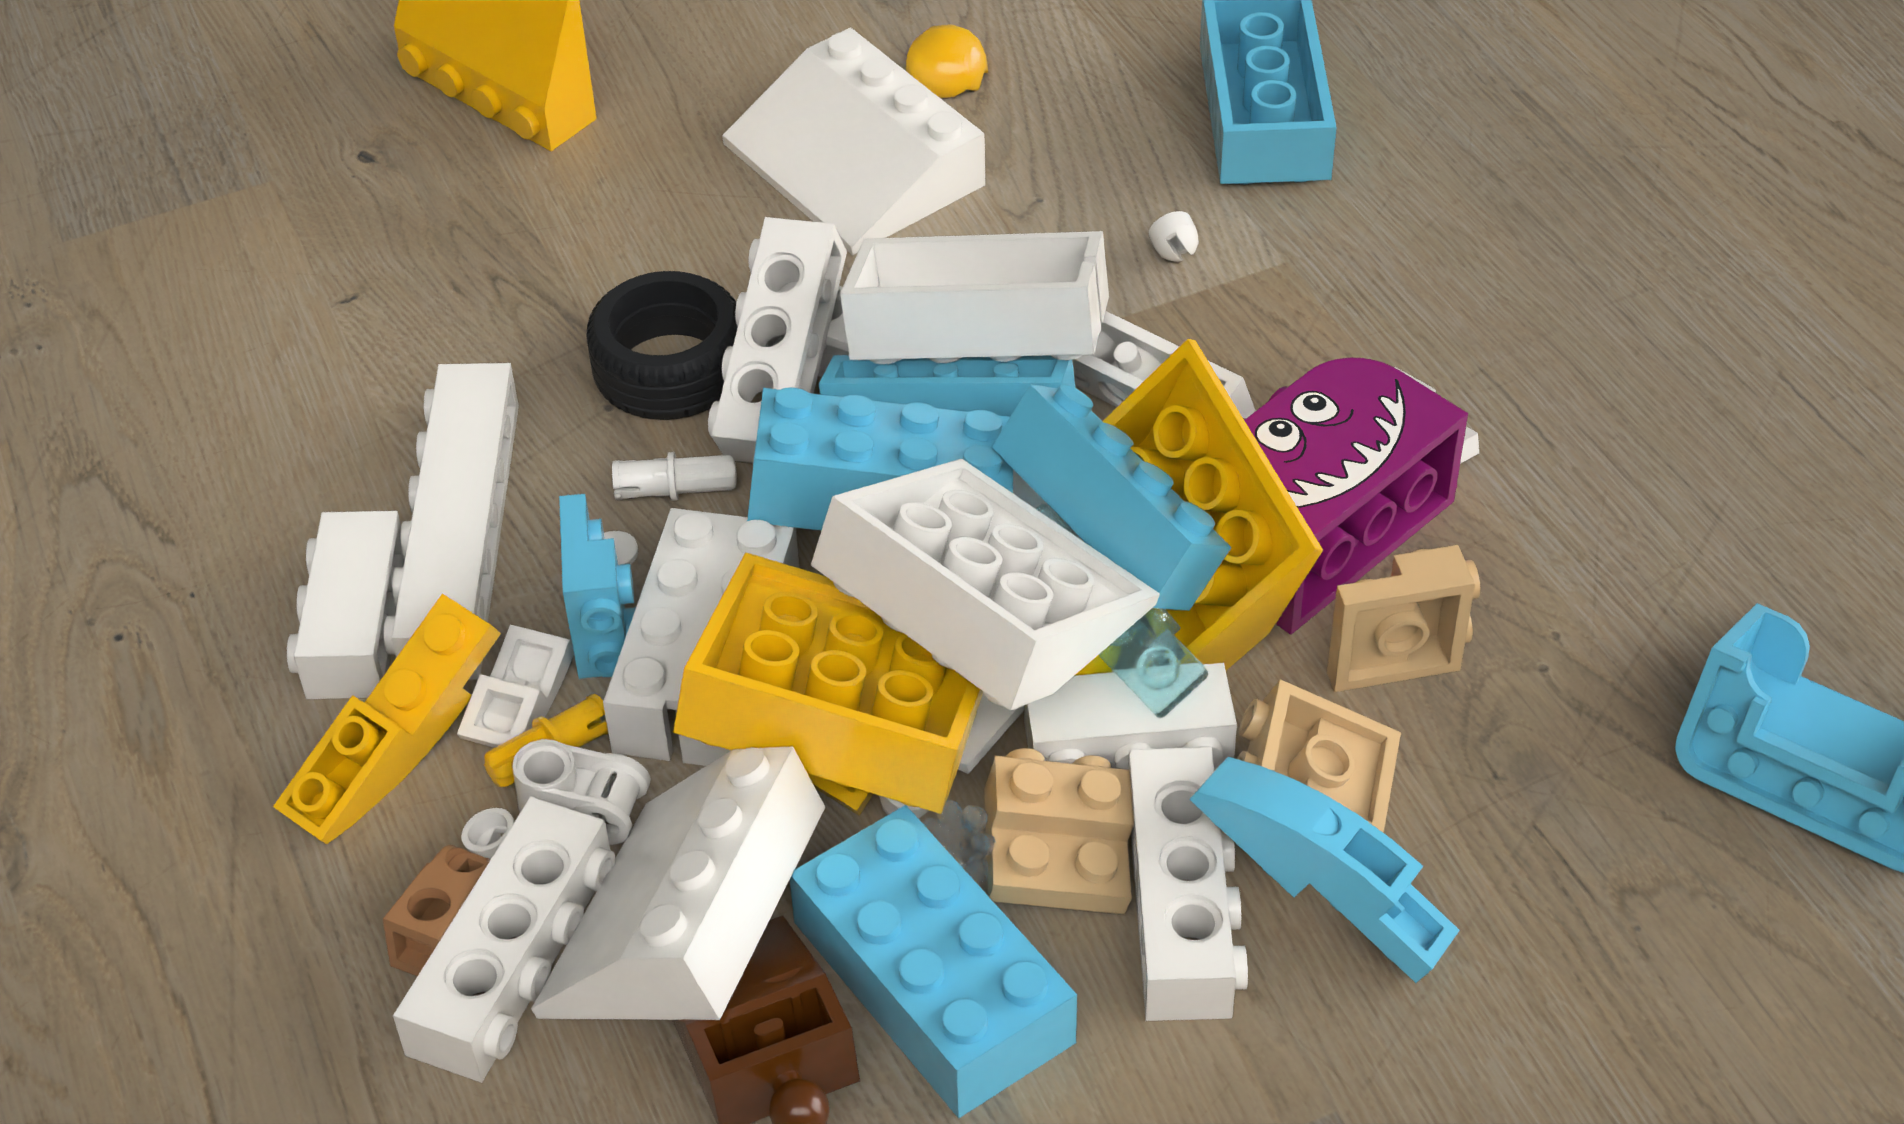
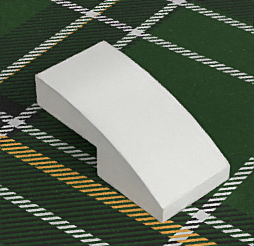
M510 625L491 675H479L457 732L459 738L495 748L531 729L533 719L539 716L545 717L561 687L574 656L573 645L570 639Z

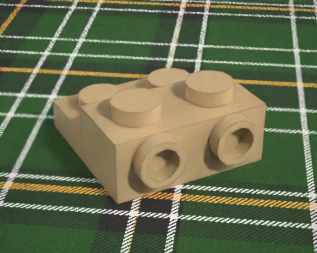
M1459 545L1435 549H1420L1411 553L1394 555L1391 577L1374 580L1364 579L1355 583L1337 586L1327 675L1334 692L1460 671L1465 643L1471 642L1473 636L1470 611L1472 600L1478 599L1480 596V579L1475 563L1472 560L1464 559Z
M1281 679L1263 701L1254 699L1249 704L1239 727V736L1250 740L1248 751H1242L1237 757L1238 760L1260 765L1293 778L1329 796L1384 833L1401 732Z
M1029 748L1013 750L1005 757L995 756L984 788L987 890L993 902L1125 915L1132 899L1127 842L1134 826L1130 770L1111 768V764L1107 759L1095 755L1078 758L1072 764L1045 761L1044 756L1039 751Z

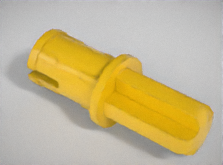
M591 694L585 700L549 719L544 716L533 719L531 729L486 752L484 755V767L487 774L496 786L507 787L514 783L512 768L514 756L526 744L541 739H548L580 748L602 735L609 734L606 719L602 721L600 718L605 715L603 700L600 696Z

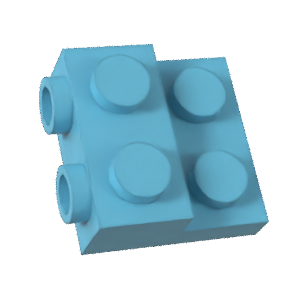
M585 494L559 496L562 588L579 679L612 677L636 607L625 608V604L634 603L631 565H618L614 538L604 539L602 519L590 520Z

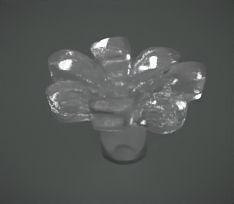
M947 799L942 813H936L938 819L926 818L923 824L977 884L986 881L988 876V862L984 857L991 855L996 847L995 837L986 834L985 830L988 814L982 807L968 805L963 810L958 801Z

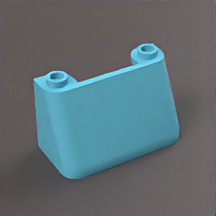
M1757 603L1711 648L1677 735L1675 750L1679 763L1688 774L1705 784L1892 870L1904 873V721L1802 677L1801 674L1808 660L1810 650L1806 632L1799 623L1790 617Z

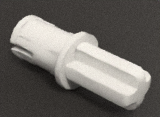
M668 452L667 458L654 460L613 461V489H616L614 490V496L616 500L645 496H670L671 501L678 500V494L732 490L736 488L737 483L736 463L730 455L676 458L675 452Z

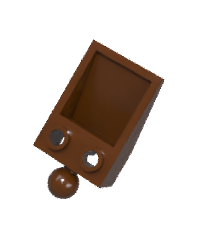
M783 915L769 920L720 1020H672L717 1124H750L770 1116L772 1124H826L830 1113L826 1094L860 1082L852 1027L826 973Z

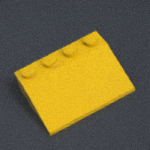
M398 0L394 21L398 45L397 57L402 69L409 75L424 80L440 89L445 95L458 99L479 111L484 117L492 118L515 131L522 138L529 139L549 151H553L597 119L579 0Z
M1187 339L1115 408L1103 422L1111 424L1127 434L1133 441L1130 449L1144 462L1151 463L1166 472L1174 482L1171 489L1185 502L1192 503L1207 512L1215 521L1213 530L1232 547L1190 611L1152 608L1146 613L1176 667L1224 663L1225 670L1227 671L1271 632L1323 549L1196 340Z
M745 552L684 667L673 733L728 750L750 747L793 746L805 770L810 775L833 781L842 786L853 787L890 798L911 807H919L941 814L958 771L983 693L981 689L955 670L944 667L936 662L929 651L910 637L888 627L883 622L881 616L858 599L840 592L835 587L834 582L826 576Z

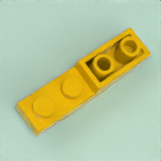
M442 593L366 701L363 702L354 695L351 696L273 807L325 844L330 843L352 827L406 778L453 724L472 696L463 689L464 685L501 633L491 624Z

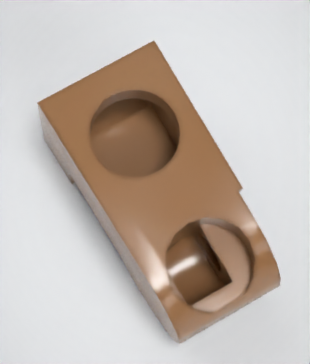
M450 844L441 849L430 863L427 862L383 918L391 967L415 976L419 975L490 862V858L482 857Z

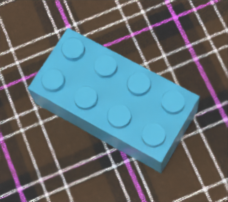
M1202 0L1200 53L1220 184L1331 180L1337 127L1312 0Z
M792 387L781 390L763 388L747 521L764 520L771 525L822 530L832 496L958 459L965 460L1013 493V468L992 448L1010 417L999 416L987 410L965 412L940 409L920 402L906 405L872 401L860 395L838 397L808 393L803 389Z
M906 805L794 870L790 878L794 923L958 1119L1076 1044L1077 994Z

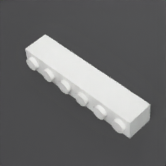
M511 363L438 364L435 387L425 391L424 415L428 428L427 432L418 433L416 443L420 474L419 476H411L409 481V505L413 515L411 521H403L401 526V551L405 559L404 567L395 568L392 579L393 600L397 606L395 616H387L384 623V646L388 655L395 654L396 657L399 655L442 593L488 623L519 408ZM482 661L476 668L474 673L471 675L469 680L479 678V675L481 674Z

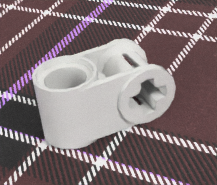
M548 739L533 741L520 748L514 756L512 765L520 812L531 796L606 820L609 823L606 824L609 845L623 843L628 838L632 828L629 816L636 799L641 798L647 793L651 781L648 771L642 764L630 757L615 753L605 754Z

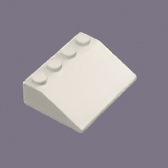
M851 27L807 48L722 135L723 144L813 222L833 223L846 250L851 255L858 253L863 239L886 238L985 186L984 133Z
M963 459L832 496L811 562V566L833 581L835 587L840 592L858 599L881 616L883 622L888 627L910 637L929 651L933 659L940 665L955 670L981 689L983 695L989 701L1003 706L1009 711L1054 694L1156 605L1160 593Z
M793 746L733 749L645 804L628 838L617 854L614 866L603 879L602 886L594 895L584 916L533 1004L531 1010L537 1019H721L825 809L823 801Z

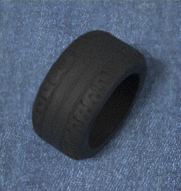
M659 271L639 275L607 292L593 308L589 316L586 333L592 375L604 398L612 405H615L616 408L626 413L656 420L681 419L709 410L715 401H720L724 385L722 377L723 355L728 346L734 345L738 328L735 319L736 301L724 287L714 281H710L708 278L680 271ZM667 335H683L702 340L701 343L688 350L669 355H648L631 350L644 341Z

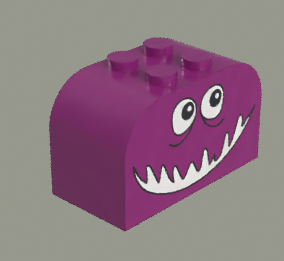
M1353 357L1327 361L1308 371L1290 386L1279 388L1265 405L1249 417L1243 418L1323 549L1276 622L1277 626L1290 635L1336 599L1338 585L1358 581L1455 500L1468 413L1386 363Z

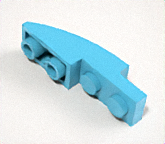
M1227 757L1189 799L1291 896L1295 897L1310 883L1337 911L1341 912L1415 983L1434 968L1460 931L1411 885V882L1423 868L1422 864L1367 820L1329 796L1293 778L1260 765Z

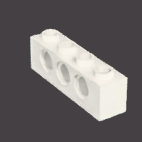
M765 217L760 239H754L749 251L751 276L747 292H741L736 303L735 319L738 328L734 345L728 346L724 352L722 360L724 385L720 401H715L712 404L708 417L710 436L723 455H730L737 462H754L761 401L751 403L756 394L763 391V388L781 390L790 387L803 389L808 393L814 394L847 250L833 223ZM790 282H797L789 291L778 293L784 285ZM785 335L783 340L777 345L765 347L770 339Z
M1105 311L1103 322H1100L1101 330L1094 355H1083L1073 359L1074 379L1077 388L1118 407L1179 346ZM1208 361L1242 418H1247L1256 410L1244 378Z
M1212 747L1129 749L1128 770H1130L1134 818L1131 842L1146 1021L1232 1018L1235 990L1247 989L1248 985L1245 945L1233 946L1231 930L1241 928L1239 887H1226L1225 872H1234L1235 845L1234 841L1226 833L1220 830L1209 817L1189 800L1214 772ZM1185 938H1197L1200 940H1188Z
M530 796L393 1015L405 1056L482 1083L496 1058L501 1060L509 1053L517 1034L519 1019L529 1002L536 1001L551 974L552 963L563 945L568 944L584 916V909L595 891H599L603 879L615 864V854L610 850L605 820ZM485 992L484 994L473 996L477 993Z

